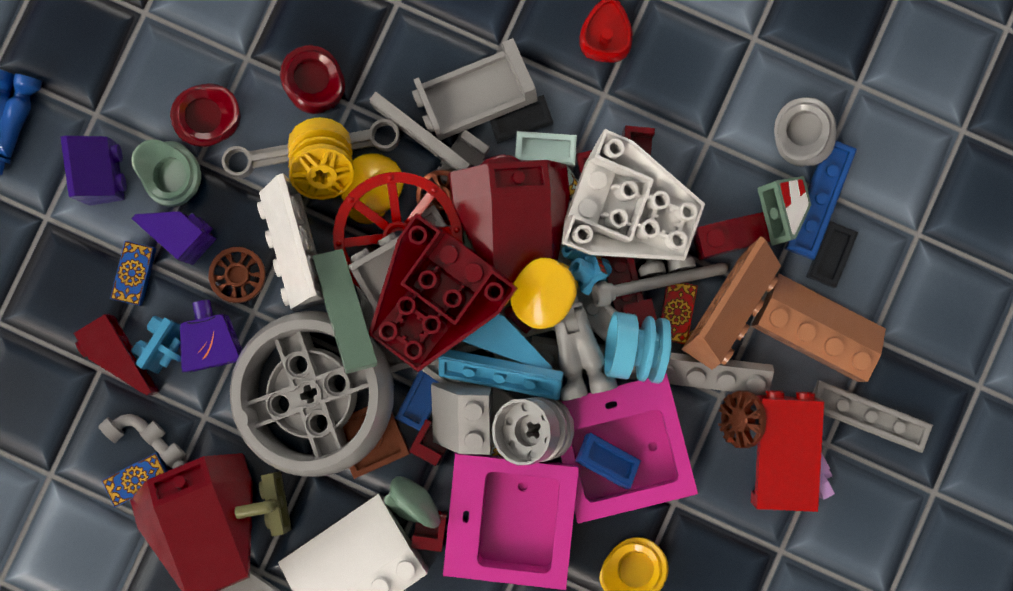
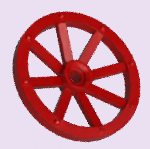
M389 172L365 180L348 194L335 218L333 244L335 250L343 249L347 264L350 265L352 261L346 247L377 244L379 240L393 232L395 233L397 230L403 232L415 213L421 216L434 198L442 205L450 222V226L440 228L451 234L461 243L463 239L462 225L451 199L435 183L416 174ZM397 183L411 184L427 191L405 222L401 218ZM387 184L392 223L386 221L361 202L360 198L372 189ZM355 208L383 229V234L345 238L346 224L352 209ZM350 271V274H351V278H352L353 283H354L358 288H360L359 285H358V283L356 282L354 276L352 275V273H351V271Z

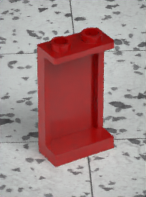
M766 390V395H757L765 409L766 428L762 439L757 445L755 491H751V503L756 509L818 512L824 401L816 398L815 393L796 392V397L784 396L783 391Z

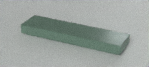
M343 249L313 255V265L345 373L348 374L377 366V359Z

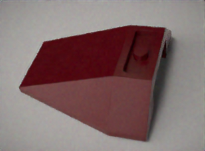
M550 160L487 163L449 173L452 204L474 252L497 268L513 284L520 272L533 260L551 258L558 261L564 219L570 198L566 164Z
M415 213L397 239L370 326L369 335L414 370L420 372L498 316L518 287L497 268L451 234Z
M243 453L200 457L146 480L130 500L138 530L181 591H220L250 578L252 516L237 519L235 516V507L252 504L253 480Z

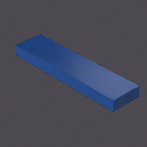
M836 141L829 157L817 164L808 187L811 207L796 239L788 241L785 250L811 260L816 258L857 151L856 148Z

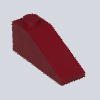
M763 212L697 227L693 237L699 260L748 248L760 236L766 239L767 243L771 242Z
M104 314L73 333L78 340L75 342L76 347L83 357H88L89 360L145 395H155L160 392L147 369H141L135 364L137 359L131 353L133 346L114 315Z

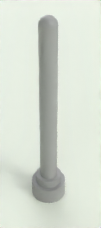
M717 263L616 285L600 281L596 282L592 287L591 297L596 307L610 305L611 301H614L618 296L723 275L727 273L728 266L725 263Z

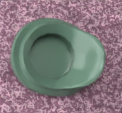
M152 139L142 142L133 151L131 157L132 167L141 179L148 195L158 204L166 207H178L187 203L197 193L201 183V169L195 156L183 144L176 141L163 142Z
M397 476L391 481L390 492L384 498V503L390 510L407 521L421 523L428 528H436L440 525L441 519L438 509L425 488L413 480L402 476Z

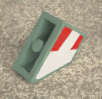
M804 176L777 180L758 187L771 245L774 246L796 239L811 207Z

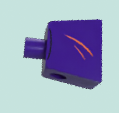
M210 300L193 302L195 320L183 322L180 325L182 372L190 373L236 363L242 348L229 316L225 314L213 316Z

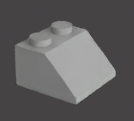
M432 382L433 442L458 454L490 455L493 446V387L474 383Z

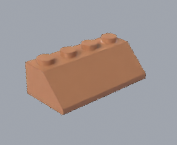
M760 236L740 255L681 349L711 370L720 364H727L735 351L731 348L736 339L740 341L750 327L746 324L751 315L756 316L764 304V301L761 300L765 291L769 293L779 280L776 273L781 265L766 239Z
M778 273L777 277H779V280L774 288L767 293L764 304L757 313L751 327L857 382H868L882 354L886 328Z

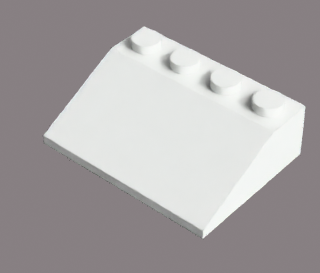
M285 174L276 175L259 192L261 201L257 202V207L261 219H266L269 230L265 231V237L269 248H274L277 259L273 260V266L277 277L282 276L285 288L281 289L285 306L290 305L291 310L298 311L325 303L312 261V256L317 255L301 194L292 186L290 179Z
M377 494L278 562L292 591H404L427 575L430 569L418 550L411 548L412 541L391 510L386 506L380 494Z

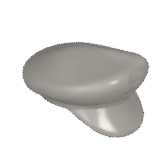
M811 97L794 99L783 106L774 124V136L779 154L790 164L800 167L814 166L826 160L832 153L836 142V121L831 109L821 100Z

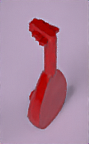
M601 0L585 19L580 32L579 46L587 58L599 62L612 63L620 62L629 54L633 41V32L627 13L619 0Z

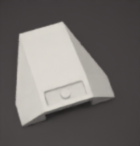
M604 129L585 162L566 213L562 244L594 256L684 261L705 203L634 141Z

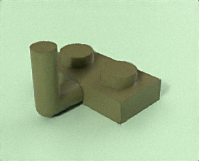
M281 471L261 475L262 481L259 482V492L261 498L265 499V501L235 507L237 519L264 514L265 525L268 530H271V536L283 535L292 530Z

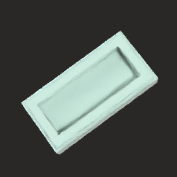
M517 131L515 157L521 161L550 160L574 167L577 135Z

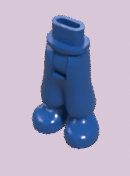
M1 69L0 175H3L5 163L10 164V158L15 149L19 133L31 110L30 96L41 89L43 82L21 74L14 75ZM14 86L15 93L14 96L10 98L11 90Z

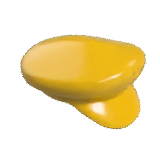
M368 153L358 156L353 160L354 177L352 184L344 193L340 194L341 198L344 201L355 187L373 176L402 171L395 161L384 155ZM397 183L398 197L402 192L404 183ZM387 184L372 189L360 198L361 202L381 217L390 209ZM355 208L352 209L349 215L359 223H373Z
M551 258L535 259L520 272L514 281V285L518 289L511 298L512 309L517 318L529 327L536 329L553 327L560 323L569 313L576 299L578 281L575 280L568 265Z
M643 537L626 539L620 542L604 560L599 576L601 587L604 591H660L668 577L669 566L667 557L661 548L650 539Z

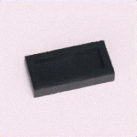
M544 95L538 96L537 102L490 120L497 144L517 137V131L532 132L553 125Z
M830 221L816 258L812 260L806 277L836 288L858 232Z

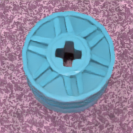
M615 311L609 323L605 342V375L612 378L628 379L635 366L638 381L644 382L648 377L651 383H661L666 374L671 355L670 321L666 318H658L655 323L652 316H647L639 329L638 318L635 314Z

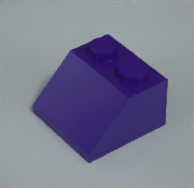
M60 136L70 198L89 206L125 200L124 191L127 190V183L124 174H121L119 162L123 161V155L119 144L106 136Z
M180 211L135 214L132 217L133 221L177 260L194 265L217 239L210 233L213 228L201 217L198 218L193 213L189 216Z

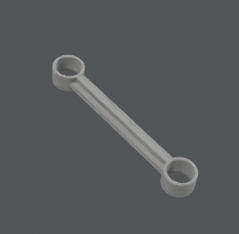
M388 119L377 120L368 130L349 133L352 150L375 147L380 151L389 152L398 146L401 138L396 124ZM391 126L396 133L394 141L389 145L377 143L375 141V132L378 128ZM288 144L248 151L241 146H233L228 148L222 156L224 170L235 178L248 177L254 168L289 162ZM238 152H244L249 160L246 169L241 172L231 171L229 168L231 156Z

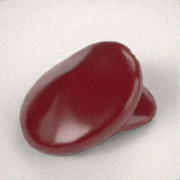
M304 45L294 49L284 58L280 69L281 83L287 96L298 109L309 114H321L334 108L340 102L345 92V79L337 60L330 52L316 45Z
M214 83L196 85L182 91L174 100L170 110L171 123L179 138L188 144L199 147L215 145L228 139L238 129L241 119L239 105L234 94L227 88Z

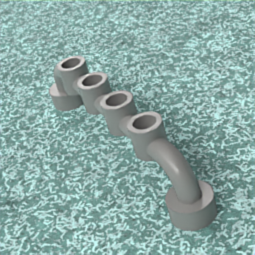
M125 414L114 420L107 417L98 425L102 433L113 443H116L125 435L122 428L132 426L160 454V457L168 466L174 469L185 464L182 461L186 456L185 452L174 442L170 446L166 444L161 438L166 432L154 420L148 424L138 415Z

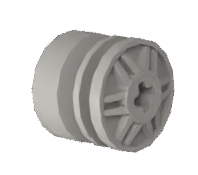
M544 397L513 399L502 405L495 415L492 425L493 442L497 451L505 460L516 465H531L554 460L564 455L571 446L574 437V420L569 409L560 400Z

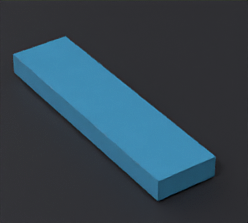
M449 350L439 357L440 377L554 400L560 399L563 381L562 371L455 350Z

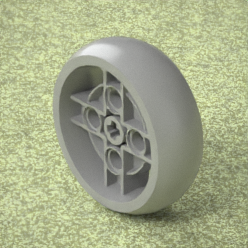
M301 311L285 315L270 322L247 342L233 369L230 385V404L233 419L241 437L261 460L285 473L305 477H320L339 473L352 467L374 449L382 438L391 418L394 404V383L387 358L374 338L370 336L377 359V366L346 374L342 359L328 350L315 348L309 333L319 332L335 337L328 312ZM277 347L281 361L276 365L269 377L266 395L258 397L262 369L270 354ZM301 356L307 361V369L303 373L297 368V360ZM338 375L343 376L346 380V387L343 391H339L335 386V379ZM316 388L317 395L309 398L308 392ZM369 388L368 409L364 422L356 435L348 442L343 426L353 414L357 402V392ZM282 396L286 397L289 401V408L286 412L281 410L279 406V400ZM319 415H323L327 419L328 425L325 431L321 430L317 425ZM276 422L286 432L299 438L309 439L314 455L301 453L286 446L272 433L268 425Z

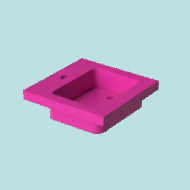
M667 373L659 384L651 383L649 378H647L644 382L637 380L618 385L617 388L595 394L590 392L588 395L577 399L561 401L569 409L574 420L572 444L565 454L561 456L563 464L579 465L574 510L578 524L698 494ZM608 402H617V405L615 407H605V404ZM592 433L641 460L631 488L625 489L575 462L586 434Z
M455 453L443 576L566 590L579 465L554 462L516 465L500 456ZM464 511L469 512V520L464 519Z

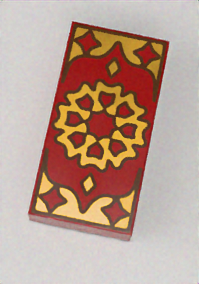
M680 283L666 286L660 318H666L670 321L671 342L685 345L688 340L698 285Z

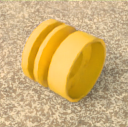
M321 117L307 119L296 125L289 134L288 167L292 186L299 194L310 199L325 200L335 198L344 193L352 184L354 177L352 144L349 132L342 124L332 119Z

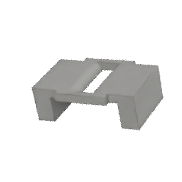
M464 130L460 136V141L458 143L455 141L450 149L472 165L479 166L489 152L490 146L467 130ZM442 161L440 162V164H442V166H441V167L439 166V167L437 168V170H440V169L449 170V169H450V170L454 171L452 168H450L448 165H446V164H445L444 162H442ZM440 175L441 181L447 183V176Z

